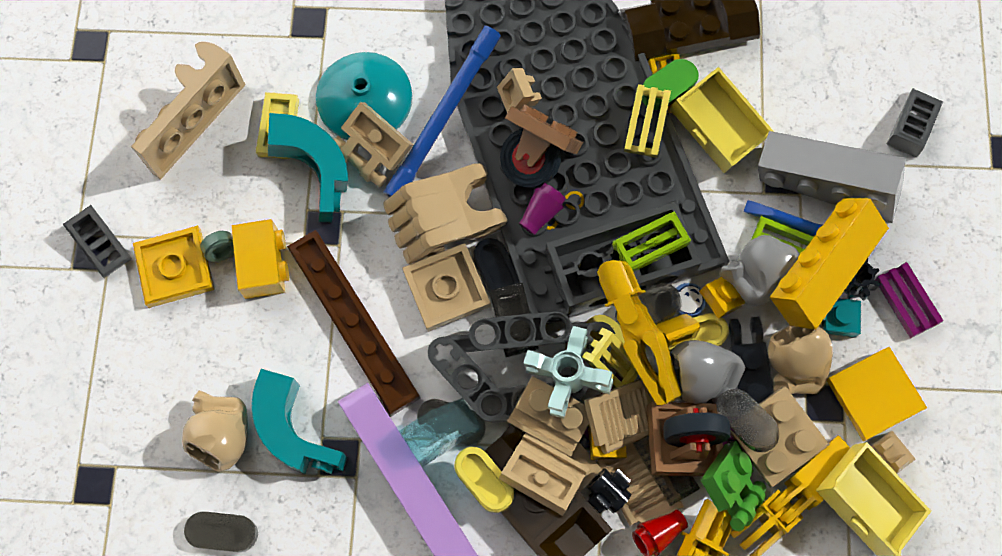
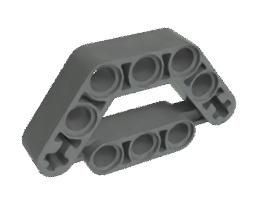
M555 311L491 317L475 321L467 335L436 338L429 345L427 352L433 366L482 419L490 422L506 421L517 404L518 396L527 385L498 388L466 352L568 343L573 326L587 329L586 336L589 340L586 349H589L590 344L594 340L590 336L591 331L598 332L603 327L614 334L615 332L605 322L571 324L570 319L565 314ZM551 318H558L564 323L565 330L559 338H552L546 333L545 324ZM523 321L529 326L530 335L525 341H516L511 337L510 327L513 323ZM484 324L490 325L495 330L493 342L487 345L478 343L475 338L476 329ZM439 344L445 347L449 344L452 345L453 349L450 354L456 362L461 356L466 360V363L456 367L452 375L446 370L452 367L448 360L442 359L438 361L436 358L439 353L436 347ZM609 345L607 350L610 352L612 347ZM602 357L599 359L602 363H604L605 360ZM571 367L562 369L559 374L566 378L574 376L571 372ZM469 368L477 373L478 383L475 387L466 389L459 384L458 376L463 369ZM554 380L552 381V383H547L550 386L555 387ZM583 386L578 392L572 393L571 397L581 401L589 387ZM488 395L499 397L502 402L501 410L494 415L484 412L481 405L484 397Z

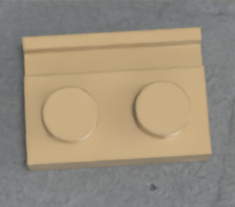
M531 376L507 422L571 457L589 425L585 404L570 397L564 419L550 415L548 403L554 387Z
M525 432L522 440L503 469L499 480L563 516L589 468Z

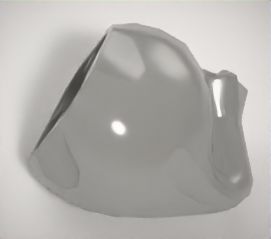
M761 235L752 239L744 247L738 256V261H732L728 266L723 265L719 276L731 283L748 305H762L771 300V294L779 285L780 280L797 261L800 253L793 246L781 242L773 236Z
M700 340L684 341L671 349L670 356L682 394L680 396L682 400L687 403L699 404L707 402L712 398L714 403H720L722 407L732 408L736 406V388L745 371V365L738 355L720 346Z

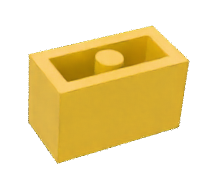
M272 219L231 225L238 291L245 299L285 293L284 282L289 281V270L287 262L282 261L281 250L286 249L283 230H278Z

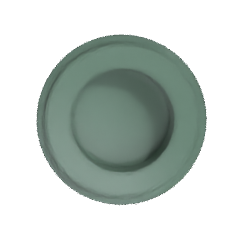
M222 230L206 236L200 244L205 259L210 262H220L232 256L234 253L232 234Z

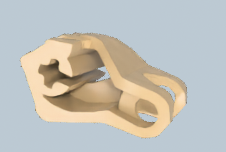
M480 163L471 164L445 174L410 182L402 186L383 202L386 213L393 215L388 219L392 232L400 231L394 236L397 246L399 248L407 247L403 251L407 264L418 262L445 251V244L458 240L483 238L497 232L507 223L506 215L501 209L494 208L488 211H477L472 209L467 203L471 191L482 186L487 179L488 172L484 165Z

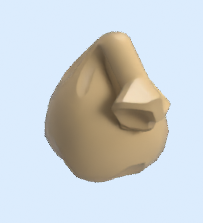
M789 325L770 337L768 357L771 366L779 372L774 377V392L786 386L791 394H817L824 388L833 357L832 341L824 329L819 326L817 329H809Z
M199 390L192 399L194 401L192 411L195 415L187 420L183 428V449L191 457L209 468L222 472L235 465L244 452L248 433L246 405L238 397L211 396Z

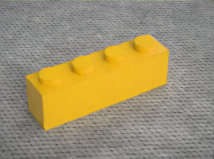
M843 198L835 206L829 218L817 230L814 238L805 250L800 253L797 261L780 280L779 285L771 294L770 299L790 326L817 329L889 229L870 198Z

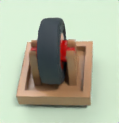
M525 104L522 109L511 106L505 119L522 128L509 135L503 143L500 152L501 167L506 177L515 185L524 188L541 187L544 183L547 184L558 172L561 163L560 149L577 154L583 142L575 138L578 132L556 121H553L551 125L546 123L549 116Z
M651 401L647 405L652 475L704 476L723 448V442L730 438V423L726 416L720 414L719 404L669 402L664 405H656L655 401Z

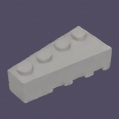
M769 131L758 164L760 181L769 186L788 189L837 205L843 198H870L883 220L893 223L903 187L906 158Z

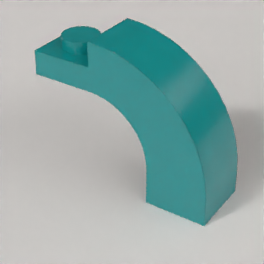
M269 113L268 156L300 160L315 172L320 185L319 222L332 223L333 212H340L341 192H346L348 185L347 165L341 149L334 139L315 123L294 115Z
M261 368L253 390L252 416L256 431L266 448L289 468L302 474H306L310 461L313 462L311 468L332 474L333 468L343 471L348 458L343 452L307 442L299 438L294 431L291 413L300 387L299 383L292 377Z

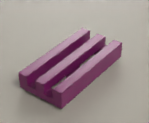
M907 262L876 277L875 281L880 283L879 288L910 339L944 321ZM892 279L902 295L903 301L910 308L920 326L916 327L890 285L889 280Z

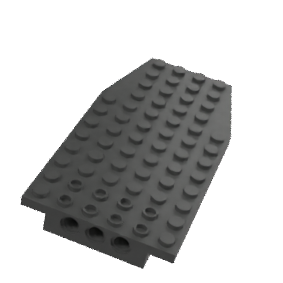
M445 0L451 83L468 57L472 45L484 26L495 29L501 35L488 59L481 65L458 103L457 109L477 164L484 165L488 172L484 185L493 209H501L506 215L507 223L500 230L517 273L530 314L555 311L561 312L569 318L605 306L604 304H607L608 301L600 285L597 271L600 265L606 261H620L617 250H614L612 242L674 211L690 237L691 243L635 271L634 275L641 290L648 292L721 268L723 265H728V256L668 110L657 158L624 152L638 84L643 85L645 80L653 74L644 53L638 54L639 61L635 62L627 24L612 0ZM512 68H523L526 75L533 76L535 82L531 85L533 93H540L542 99L532 108L549 116L546 123L551 125L553 121L568 126L578 132L575 138L583 142L577 154L560 149L561 163L558 172L547 184L559 191L564 197L571 191L580 192L585 199L584 205L579 209L578 205L581 203L580 196L577 194L570 195L562 204L564 208L547 222L536 235H532L518 224L523 218L536 188H524L515 185L506 177L500 162V152L503 143L510 134L522 128L505 119L507 111L497 89V86ZM642 101L632 143L635 146H639L647 106ZM653 109L645 148L652 149L660 110ZM566 204L573 206L575 210L568 208ZM555 221L558 223L554 229L547 230V227L552 226ZM671 223L624 247L628 251L674 228ZM677 235L641 254L634 256L633 258H631V260L633 262L679 239L680 237L679 235ZM551 318L546 322L545 325L559 321L560 319Z

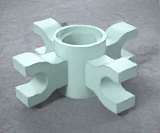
M573 326L567 349L557 353L553 358L527 350L523 362L524 366H527L526 373L547 376L554 380L555 387L548 403V409H550V415L564 419L570 395L581 390L583 386L610 394L613 384L612 371L584 366L582 356L589 340L586 336L587 329ZM566 367H574L578 370L572 377L566 378L559 375L561 370Z

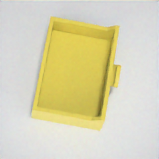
M719 67L684 95L676 99L669 108L723 173H726L765 141L769 131H773Z
M867 442L852 445L816 489V492L876 556H901V550L931 513V510Z

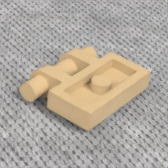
M365 102L358 104L341 127L350 136L347 142L339 136L334 138V141L341 149L345 162L351 163L360 171L359 176L366 182L371 181L378 188H381L388 179L379 171L381 165L383 164L389 170H395L414 145ZM360 145L372 155L369 161L358 153Z

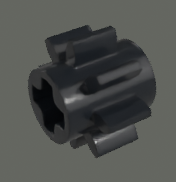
M868 258L856 273L859 276V283L856 282L855 275L844 290L847 294V299L859 295L864 301L870 296L869 290L875 291L880 286V283L874 280L875 275L880 270L879 268L873 269L868 263Z
M606 468L602 469L587 485V489L591 492L588 502L599 513L604 509H609L613 514L616 513L628 502L632 495L627 490L630 486L628 483L631 480L619 469L614 473L609 472Z

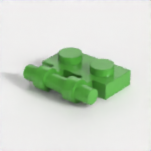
M737 441L723 446L702 477L701 482L718 512L727 509L732 518L730 521L732 529L742 531L755 518V509L763 504L766 498L765 491L767 487L762 481L752 483L750 480L754 472L749 456L742 451Z

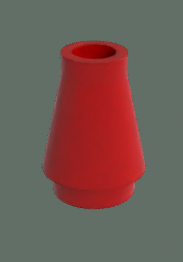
M675 509L671 513L639 523L637 529L632 532V537L644 556H658L682 531L688 528V523L684 515Z

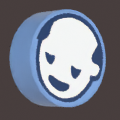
M693 283L679 285L671 297V307L675 314L678 316L688 314L692 318L699 316L706 305L705 299L699 292L702 288Z

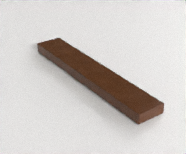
M317 230L287 246L389 414L393 416L421 398Z

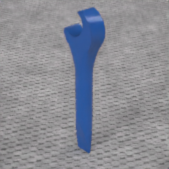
M747 200L743 211L759 218L763 216L813 237L822 226V224L805 220L751 200Z

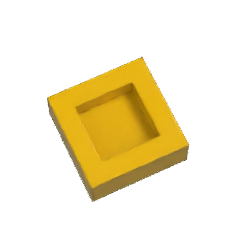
M722 277L706 284L699 291L718 319L746 304L734 286Z

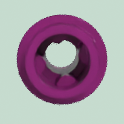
M544 183L540 189H535L525 214L518 224L532 235H536L547 222L564 208L562 204L566 198L555 188Z

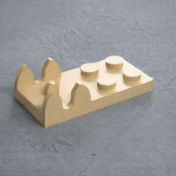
M198 42L195 44L198 57L205 62L203 68L197 70L185 64H177L175 66L176 77L185 88L170 104L165 105L160 110L155 121L137 135L135 143L131 146L149 171L160 180L246 85L232 56L213 43Z

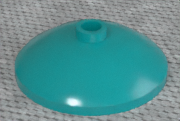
M359 52L338 59L323 73L316 90V106L323 123L335 135L348 140L350 136L341 127L358 104L365 102L397 130L406 120L412 106V88L407 74L397 62L378 53ZM359 84L367 85L362 90L356 89Z

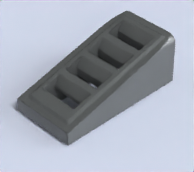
M912 88L886 144L917 158L927 143L943 101ZM916 100L929 107H932L931 111L917 104H914V101ZM911 109L927 116V120L910 113ZM907 119L922 125L923 129L906 122ZM903 128H904V129H907V130H909V131H911V132H913V133L918 134L919 137L917 138V137H915V136H913V135H911V134H908V133H906V132H904V131H902V130H903Z
M92 205L63 223V226L103 278H106L132 260L131 256ZM92 221L97 223L95 227L83 235L78 233L79 230ZM102 230L105 235L88 246L85 241ZM110 240L113 245L97 256L93 253L94 250ZM117 250L120 256L106 266H103L101 261Z

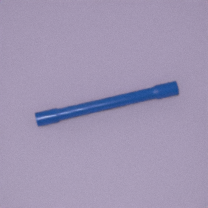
M489 26L483 27L456 77L404 162L397 168L383 191L388 197H391L405 184L414 181L419 167L481 65L488 59L499 41L501 35L495 29Z

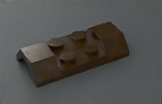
M650 0L648 4L619 10V14L622 18H625L629 30L635 62L639 61L638 54L641 53L645 54L648 61L653 58L673 54L680 55L760 38L759 10L755 0Z
M512 424L500 438L484 450L501 471L505 468L525 434L523 430ZM513 488L514 499L511 506L501 512L537 556H585L613 530L579 490L575 493L563 516Z

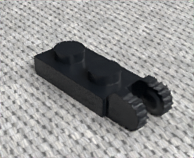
M759 316L751 317L750 319L751 344H742V329L738 318L729 319L731 340L729 351L738 355L745 365V371L736 388L739 416L745 415L774 393L766 342H763L764 333Z

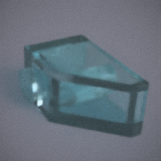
M461 398L427 412L399 432L417 461L424 467L482 429L464 399Z

